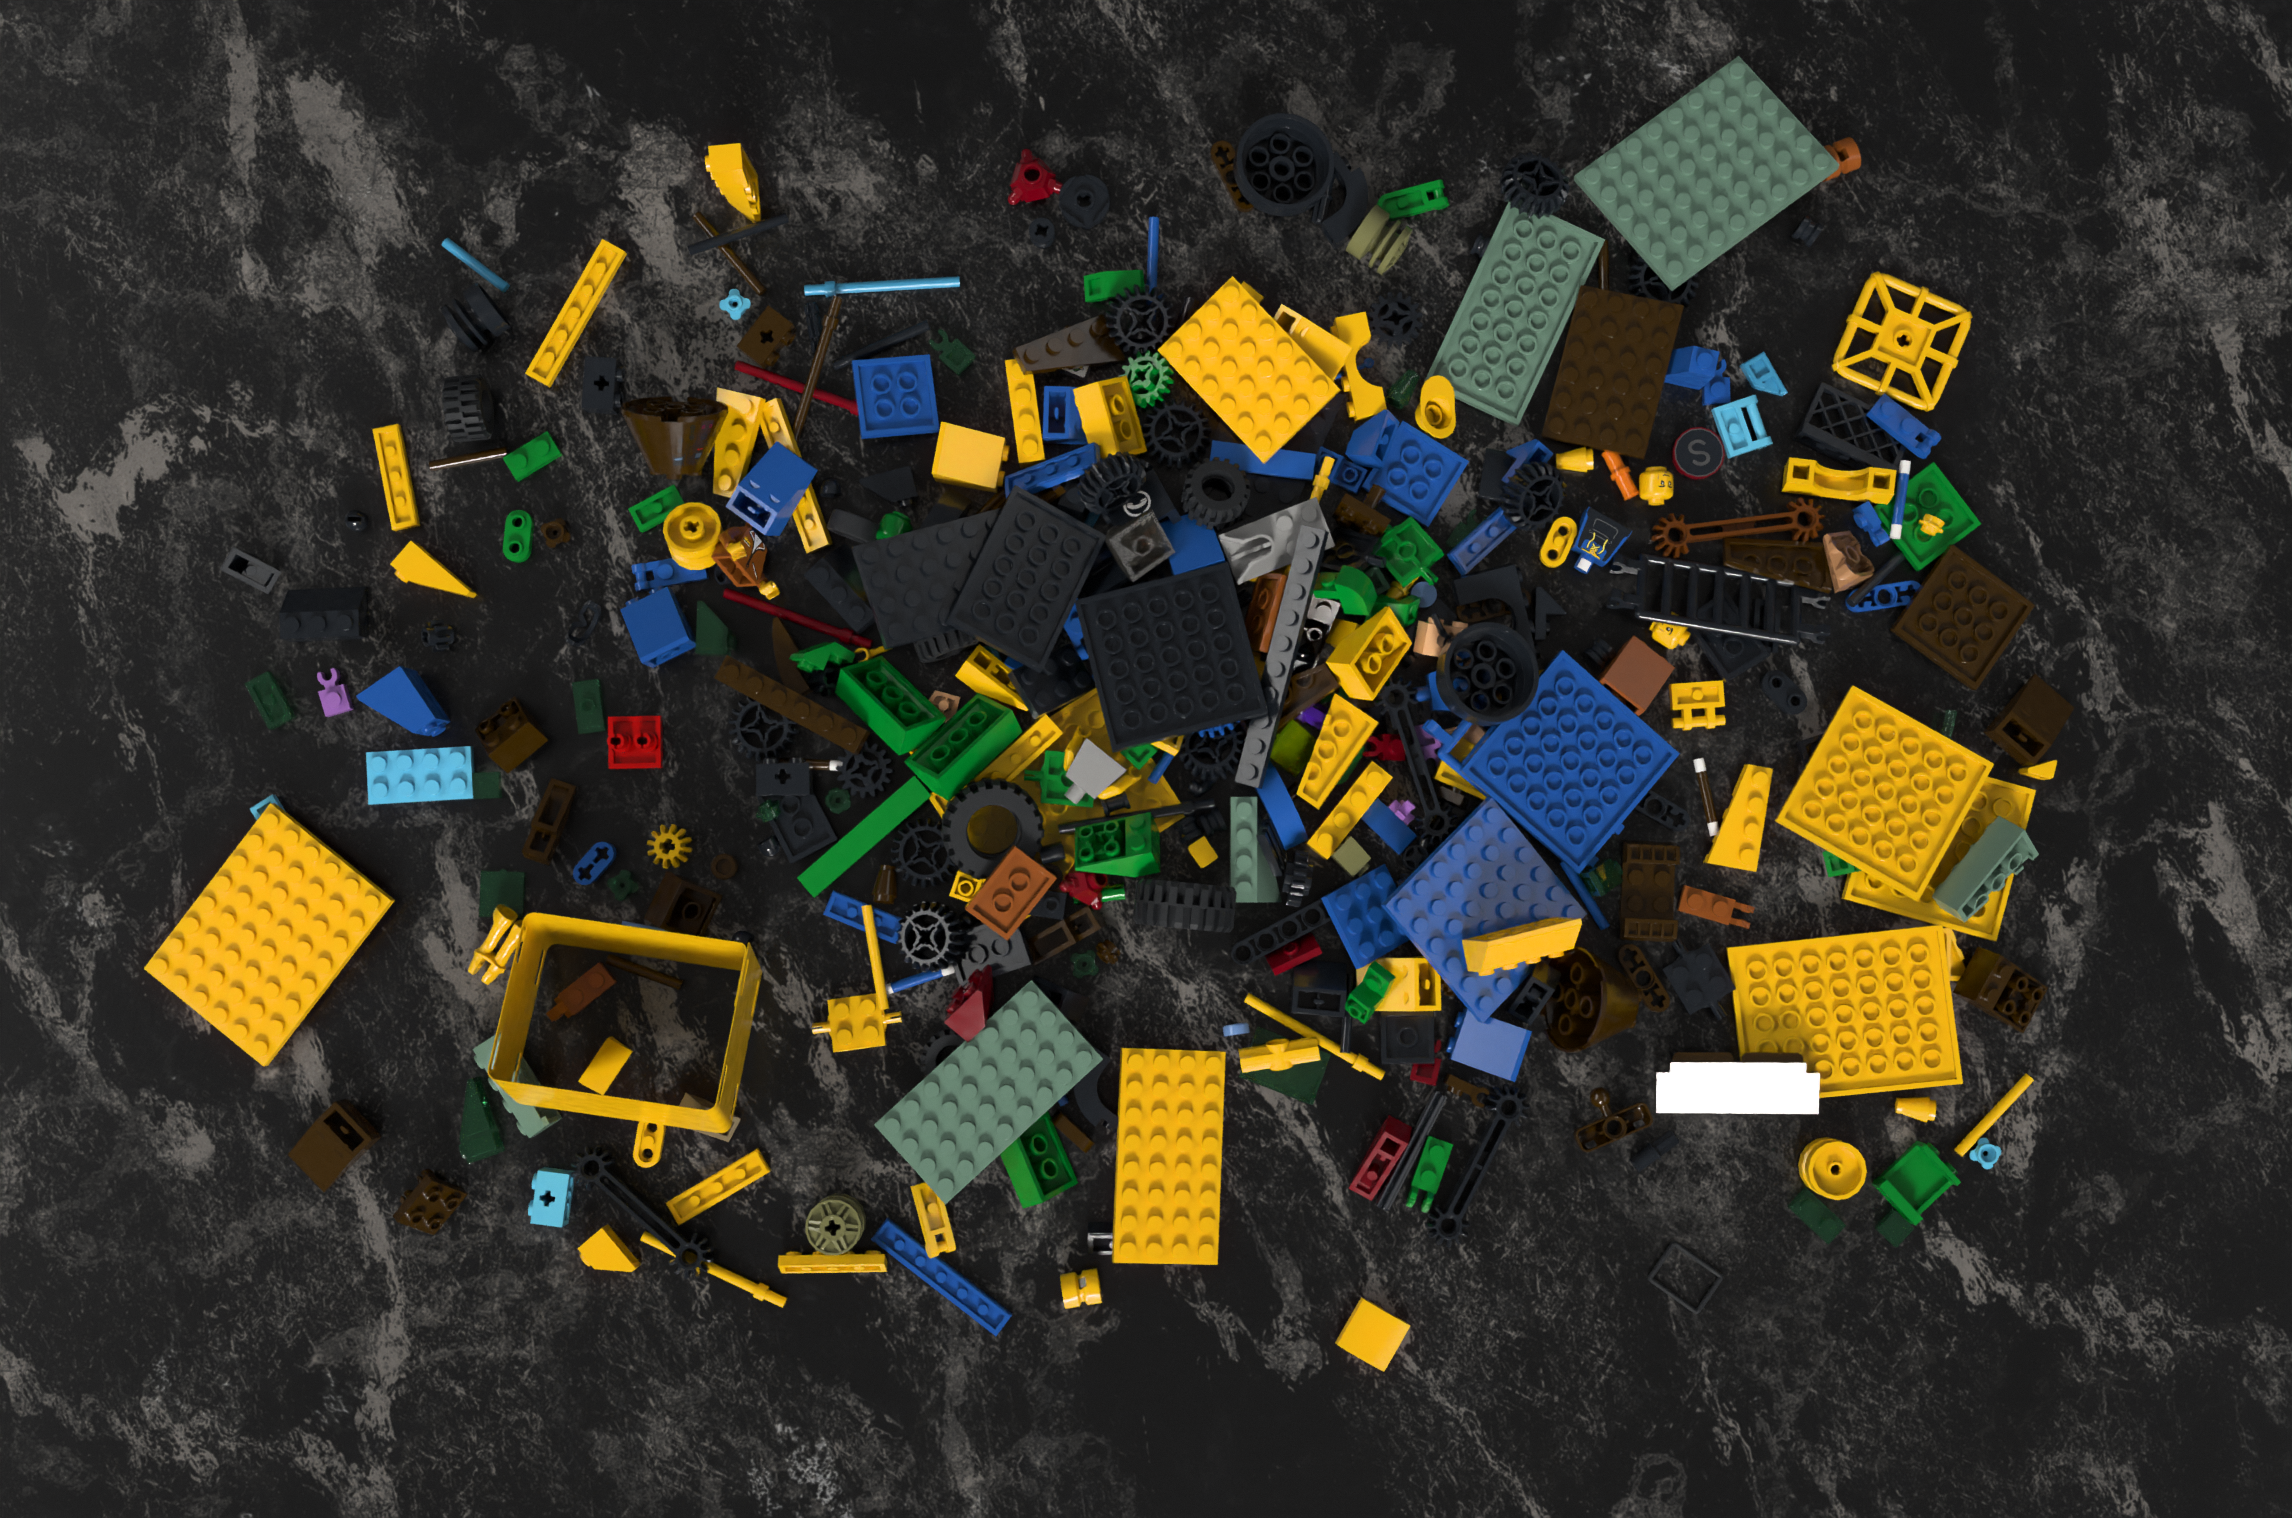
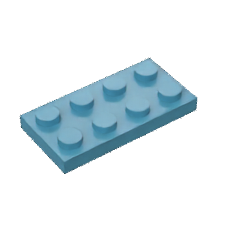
M472 746L366 752L368 805L476 799L474 749Z

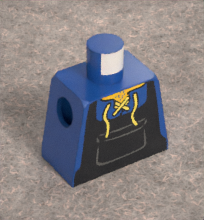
M1588 507L1581 516L1577 535L1570 548L1573 552L1580 555L1574 568L1584 574H1588L1593 563L1603 567L1630 536L1632 530Z

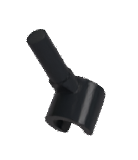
M1437 613L1431 615V618L1439 634L1437 644L1443 648L1446 640L1450 639L1453 635L1446 632Z

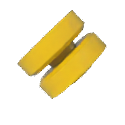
M689 502L677 506L668 514L663 526V533L672 559L679 566L689 570L706 569L716 563L711 556L720 541L719 534L723 532L718 514L710 506L702 503Z
M1829 1137L1815 1139L1807 1144L1800 1154L1798 1163L1799 1174L1804 1184L1815 1193L1834 1200L1847 1199L1856 1194L1863 1186L1867 1173L1865 1160L1859 1150L1846 1142Z

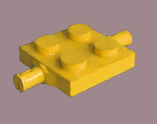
M876 993L827 1000L829 1011L827 1022L812 1023V1028L823 1027L812 1029L813 1034L829 1032L832 1038L833 1052L886 1046L885 1031L887 1024L902 1022L901 1017L892 1019V1017L902 1016L901 1011L885 1013L884 1010H879Z

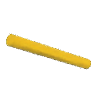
M872 905L861 906L879 1010L889 1009Z
M2025 1074L1954 1150L1963 1157L2034 1081L2033 1078Z

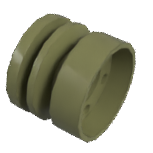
M1375 205L1353 235L1346 251L1358 260H1361L1368 252L1371 253L1372 256L1368 267L1372 268L1378 260H1381L1382 262L1377 269V273L1383 275L1391 266H1394L1406 249L1413 229L1406 226L1399 235L1397 232L1402 221L1398 220L1389 228L1386 225L1389 221L1390 213Z
M834 1193L824 1197L810 1211L806 1219L805 1232L809 1243L817 1251L825 1255H840L848 1252L861 1238L866 1227V1215L863 1206L855 1198L847 1194ZM832 1220H834L835 1224H840L836 1232H834V1228H829L828 1226Z

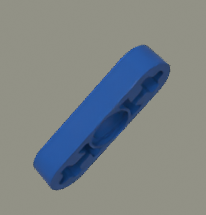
M1916 581L1877 585L1871 594L1868 593L1865 596H1871V601L1861 603L1860 607L1858 604L1855 607H1851L1846 602L1857 590L1854 589L1846 595L1845 603L1850 611L1856 613L1906 606L1910 601V597H1898L1897 592L1906 591L1909 586L1910 590H1915L1916 593L1921 585ZM1881 589L1887 590L1890 593L1891 598L1887 604H1882L1878 600L1877 595Z

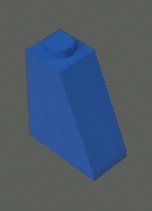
M1697 346L1674 349L1665 383L1700 390L1714 378L1720 351Z

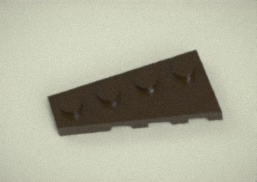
M1103 314L1016 347L1012 351L1023 375L1054 372L1057 369L1068 368V370L1078 369L1082 366L1091 365L1092 367H1097L1108 363L1123 364L1126 360L1119 345L1117 346L1114 343L1115 337L1109 336L1108 332L1111 329L1106 326L1105 323L1107 321Z

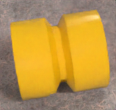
M1097 1268L1083 1270L1081 1275H1077L1075 1272L1060 1274L1065 1309L1080 1307L1082 1302H1085L1087 1305L1102 1303Z

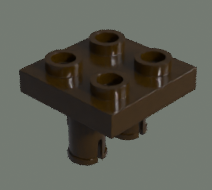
M1373 484L1362 502L1346 493L1332 517L1343 528H1351L1359 533L1381 537L1391 519L1376 511L1386 491L1381 486Z
M424 1169L421 1172L422 1176H417L418 1186L414 1190L405 1191L403 1194L406 1198L401 1195L400 1202L402 1205L394 1213L393 1217L400 1224L435 1235L468 1194L462 1187L436 1178L431 1169Z

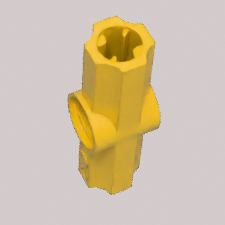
M1316 1036L1291 1041L1285 1038L1275 1039L1266 1042V1045L1239 1049L1242 1073L1269 1068L1273 1071L1289 1069L1294 1064L1320 1060Z

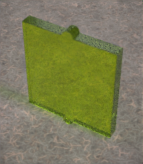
M1292 720L1280 734L1276 735L1270 758L1296 778L1303 767L1310 761L1317 739Z

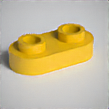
M1560 517L1552 523L1539 552L1540 560L1545 566L1554 568L1565 561L1577 535V525L1571 518ZM1559 527H1564L1567 530L1565 536L1559 534ZM1550 550L1555 551V559L1549 558L1548 552Z
M639 1122L633 1151V1158L639 1166L648 1168L659 1162L662 1155L666 1125L656 1124L657 1130L652 1132L649 1129L650 1123ZM645 1149L652 1150L653 1155L651 1158L645 1156Z

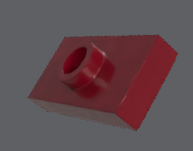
M1312 932L1266 954L1265 957L1276 976L1322 954V951Z

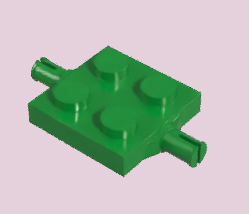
M1412 516L1400 525L1392 527L1389 524L1381 539L1382 546L1376 553L1378 556L1387 558L1386 569L1403 588L1420 576L1430 586L1434 585L1433 581L1436 583L1438 577L1430 568L1444 556L1443 551Z
M1045 750V759L1041 771L1025 769V774L1035 776H1024V781L1040 782L1042 789L1040 803L1093 808L1094 799L1087 793H1085L1077 805L1064 796L1073 784L1065 776L1067 773L1063 768L1065 752Z

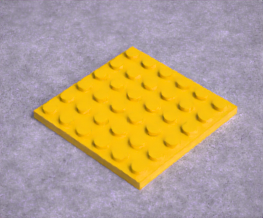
M1852 685L1775 821L1911 899L1918 901L1994 763Z
M1987 777L1918 901L1911 899L1864 871L1847 875L1841 899L1933 925H1943L1944 928H1950L1954 931L1986 940L1997 941L2014 876L2013 873L2005 879V886L1999 892L1992 891L1989 894L1988 902L1965 923L1941 909L1932 895L1935 893L1936 887L1950 875L1953 867L1965 857L1970 846L1980 839L1985 833L1987 826L1994 822L1998 816L2026 831L2036 790Z

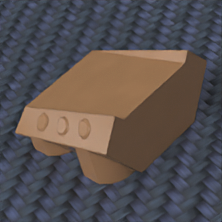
M1851 531L1824 535L1823 543L1834 592L1854 590L1863 585L1873 575L1874 566L1862 554L1860 544Z

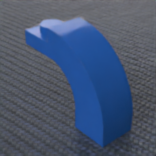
M1269 760L1262 789L1254 788L1269 818L1272 820L1286 851L1309 840L1279 773Z

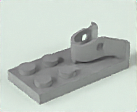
M1316 497L1218 536L1237 585L1291 564L1301 525L1328 531L1329 535L1325 550L1335 546Z

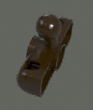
M1596 1087L1590 1092L1589 1098L1592 1105L1598 1107L1603 1116L1575 1129L1574 1138L1582 1151L1591 1152L1649 1127L1653 1123V1118L1648 1106L1643 1102H1636L1631 1106L1612 1112L1609 1105L1610 1093L1604 1087ZM1642 1119L1645 1125L1636 1128L1633 1123ZM1616 1120L1618 1122L1617 1130L1613 1133H1608V1122ZM1594 1140L1597 1146L1588 1149L1585 1144Z

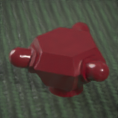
M1024 149L1021 152L1022 159L1019 163H1016L1010 183L1012 192L1008 196V202L1011 205H1016L1020 200L1027 203L1048 198L1053 192L1059 194L1064 185L1057 181V178H1055L1056 174L1041 158L1033 156L1030 149Z
M1074 863L1066 874L1065 880L1060 882L1059 888L1063 892H1068L1075 899L1089 906L1091 905L1093 909L1099 910L1103 905L1101 890L1107 885V874L1076 871Z

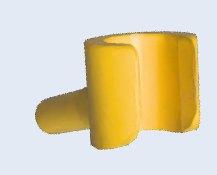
M884 646L870 650L858 648L855 653L866 652V658L858 661L860 663L891 649L885 650Z

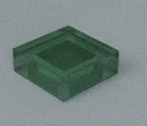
M501 772L472 773L473 799L502 798Z
M1893 1209L1875 1227L1896 1248L1914 1230Z

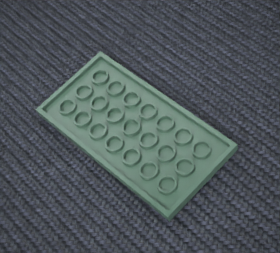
M1508 202L1425 381L1432 376H1443L1450 381L1456 399L1517 427L1574 308L1580 286L1585 284L1605 239L1553 215L1549 217L1543 215L1540 219L1534 214L1528 218L1527 213L1524 212L1519 215V210L1517 208L1510 209L1511 202Z
M1031 980L987 1020L985 1027L969 1042L964 1041L874 1125L946 1205L1104 1058L1037 984Z

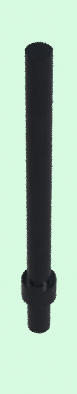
M1213 798L1199 801L1189 799L1183 800L1181 804L1058 824L1059 834L1075 832L1077 827L1151 812L1153 819L1184 814V816L1195 815L1197 811L1215 809Z

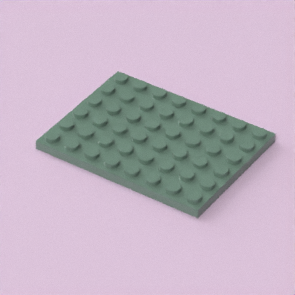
M1738 56L1574 176V181L1667 287L1673 291L1837 171L1840 164Z

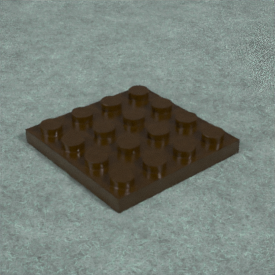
M1952 544L1943 552L1890 630L1968 688L1977 690L2035 605Z

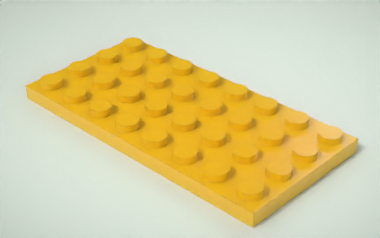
M1121 1048L1112 1243L1113 1263L1218 1265L1225 1051Z

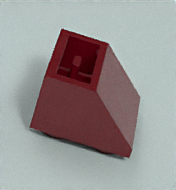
M988 964L981 971L976 969L970 975L968 983L964 987L960 985L951 995L953 1000L946 1008L948 1013L944 1023L967 1042L985 1027L995 1000L992 967Z

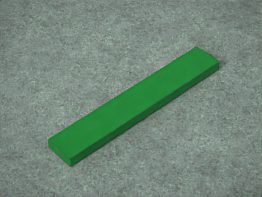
M916 775L913 776L798 876L797 879L813 897L818 896L932 796L931 792Z

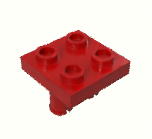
M662 716L608 717V768H663Z

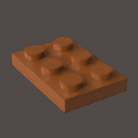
M1266 573L1258 576L1255 582L1252 601L1249 603L1244 620L1252 651L1268 653L1288 578L1286 575Z
M1013 845L967 903L965 910L1008 941L1057 877L1016 845Z

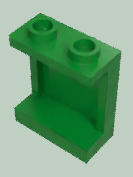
M1916 1141L1872 1182L1873 1186L1908 1223L1915 1226L1923 1220L1920 1214L1951 1185L1958 1186L1961 1183L1956 1177L1958 1174L1956 1169L1948 1162L1943 1163L1938 1157L1940 1152L1929 1142L1925 1144Z

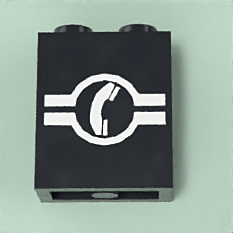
M1154 468L1146 472L1144 488L1138 491L1137 497L1132 498L1129 503L1116 509L1115 512L1109 511L1106 515L1101 513L1107 525L1112 523L1114 529L1110 532L1117 544L1123 543L1127 550L1132 549L1128 538L1166 516L1169 517L1172 524L1182 520Z

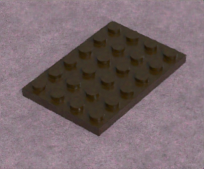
M1581 285L1546 416L1542 438L1644 460L1684 305Z

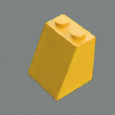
M941 422L932 475L935 481L939 483L997 493L998 486L1003 487L1005 471H1001L1003 461H1008L1010 446H1006V440L1003 437Z

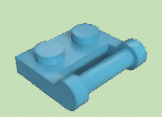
M1756 395L1711 410L1728 459L1773 444L1771 437L1767 436L1758 411ZM1746 407L1757 437L1756 441L1751 439L1741 408Z

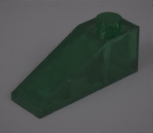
M480 1076L467 1081L459 1138L461 1142L459 1145L460 1154L463 1159L467 1160L468 1164L505 1151Z

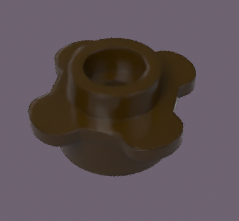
M557 518L555 521L544 523L541 526V532L547 539L546 545L550 548L556 547L561 542L567 543L571 538L570 533L565 528L566 522L562 518ZM558 531V534L554 535L553 532Z
M1106 939L1103 943L1099 942L1095 946L1098 950L1097 955L1103 962L1107 964L1110 962L1114 965L1118 961L1117 957L1121 953L1111 941Z

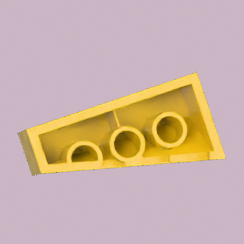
M741 143L708 146L709 155H705L706 170L710 172L712 180H715L716 187H720L721 195H725L728 202L753 223L761 221L758 175Z

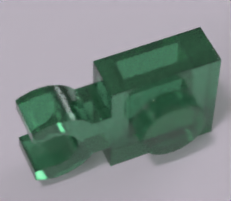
M939 329L938 333L943 337V341L937 344L930 339V346L936 351L943 352L939 359L959 376L976 356L957 338L950 343L947 333Z
M1473 509L1467 516V525L1460 521L1444 544L1453 549L1487 517L1485 516L1480 523H1476L1473 520V515L1477 510Z

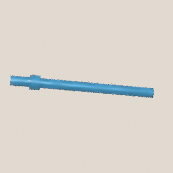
M960 277L852 283L825 281V284L804 285L805 296L826 295V297H833V295L837 296V294L960 287Z

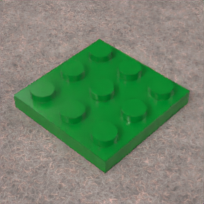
M1933 462L1908 480L1901 538L1892 540L1917 572L1945 552L1949 545L1957 543L1981 525V523ZM1896 490L1888 505L1877 503L1873 506L1882 522L1880 525L1889 536ZM1925 514L1941 519L1945 522L1942 527L1943 533H1936L1935 536L1924 533L1920 530L1922 525L1919 524V520H1922Z

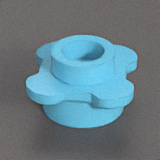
M731 289L728 297L725 300H721L719 306L721 310H726L733 320H738L745 313L746 309L750 308L751 302L748 298H743L739 290Z
M1980 1138L1977 1141L1978 1145L1976 1148L1970 1151L1969 1157L1971 1160L1981 1163L1984 1169H1991L2001 1155V1149L1990 1144L1987 1138ZM1984 1151H1987L1986 1156L1983 1155Z

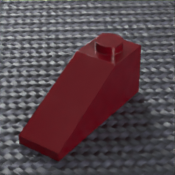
M1388 1115L1351 1181L1349 1189L1372 1201L1407 1147L1412 1127Z

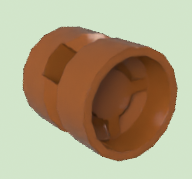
M1847 137L1834 142L1832 146H1823L1840 164L1838 170L1823 180V182L1838 177L1840 173L1846 174L1860 168L1861 155L1853 138Z

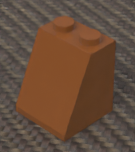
M1632 636L1619 649L1616 656L1608 663L1596 680L1633 713L1640 716L1650 705L1675 667L1668 663L1664 657L1659 656L1649 648L1644 641Z

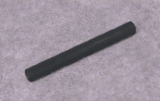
M1434 1090L1410 1135L1407 1147L1396 1162L1376 1201V1205L1385 1211L1390 1210L1447 1100L1445 1094Z

